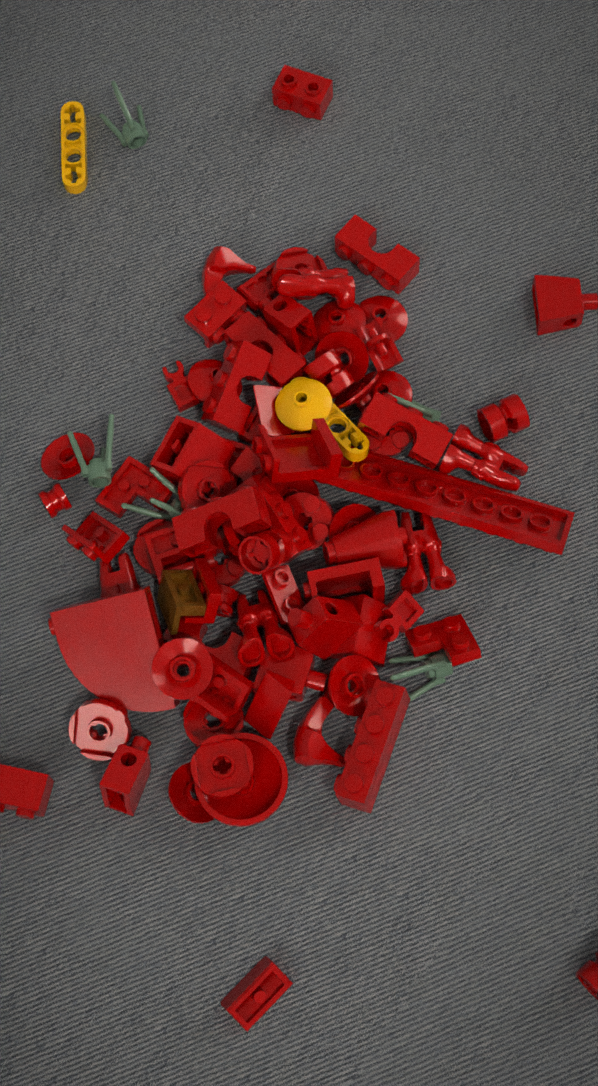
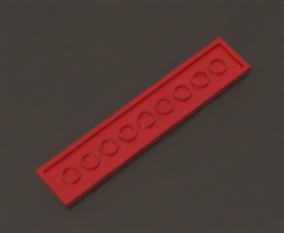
M297 431L295 434H305L308 432ZM368 451L367 457L360 462L349 461L342 455L339 477L313 479L319 483L343 488L348 492H356L378 501L392 503L404 509L415 510L434 518H441L460 526L474 528L489 535H497L519 544H526L542 549L545 552L559 555L563 553L575 512L372 451Z

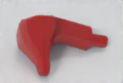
M215 246L206 258L202 270L204 297L223 278L235 274L256 273V267L243 261L231 249Z
M328 685L323 696L317 698L296 729L293 744L294 761L306 767L314 765L345 767L346 765L344 757L329 746L322 736L323 722L334 708V704L329 696Z

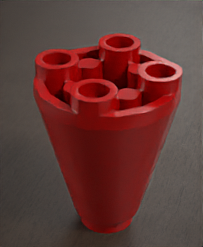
M394 509L382 511L330 537L329 541L322 543L324 559L328 566L379 557L381 569H400L408 565L407 556L403 550V545L408 543L407 533L403 526L398 527L397 515Z

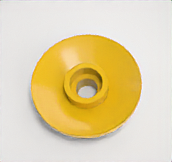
M307 378L298 379L284 386L279 392L275 402V411L280 422L287 428L295 431H309L312 429L313 419L324 418L325 421L328 419L333 402L328 388L321 382ZM301 398H307L306 401L302 403L298 402V400Z

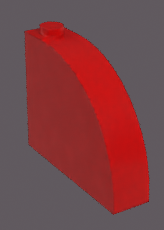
M150 586L57 608L50 612L51 618L48 619L49 629L53 636L56 635L66 664L79 682L100 699H106L117 705H122L127 710L139 712L165 711L174 709L179 705L180 700L164 695L157 688L152 678V660L158 649L165 642Z

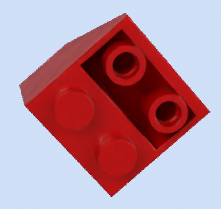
M176 415L150 465L168 480L178 485L183 471L195 463L211 460L219 462L226 467L235 450V446L201 423ZM205 482V486L201 488V491L205 496H209L213 489L209 488V483Z

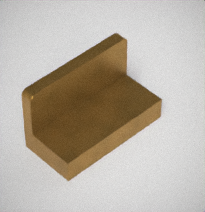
M162 570L157 601L170 634H177L180 617L204 616L206 604L192 570Z

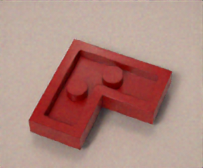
M128 456L112 477L111 484L102 490L95 501L100 507L121 518L127 511L121 507L122 503L131 505L136 497H139L161 511L162 508L150 503V498L167 503L173 492L149 471V467Z
M462 614L449 616L426 625H419L404 632L414 658L444 649L452 667L482 658L480 647Z

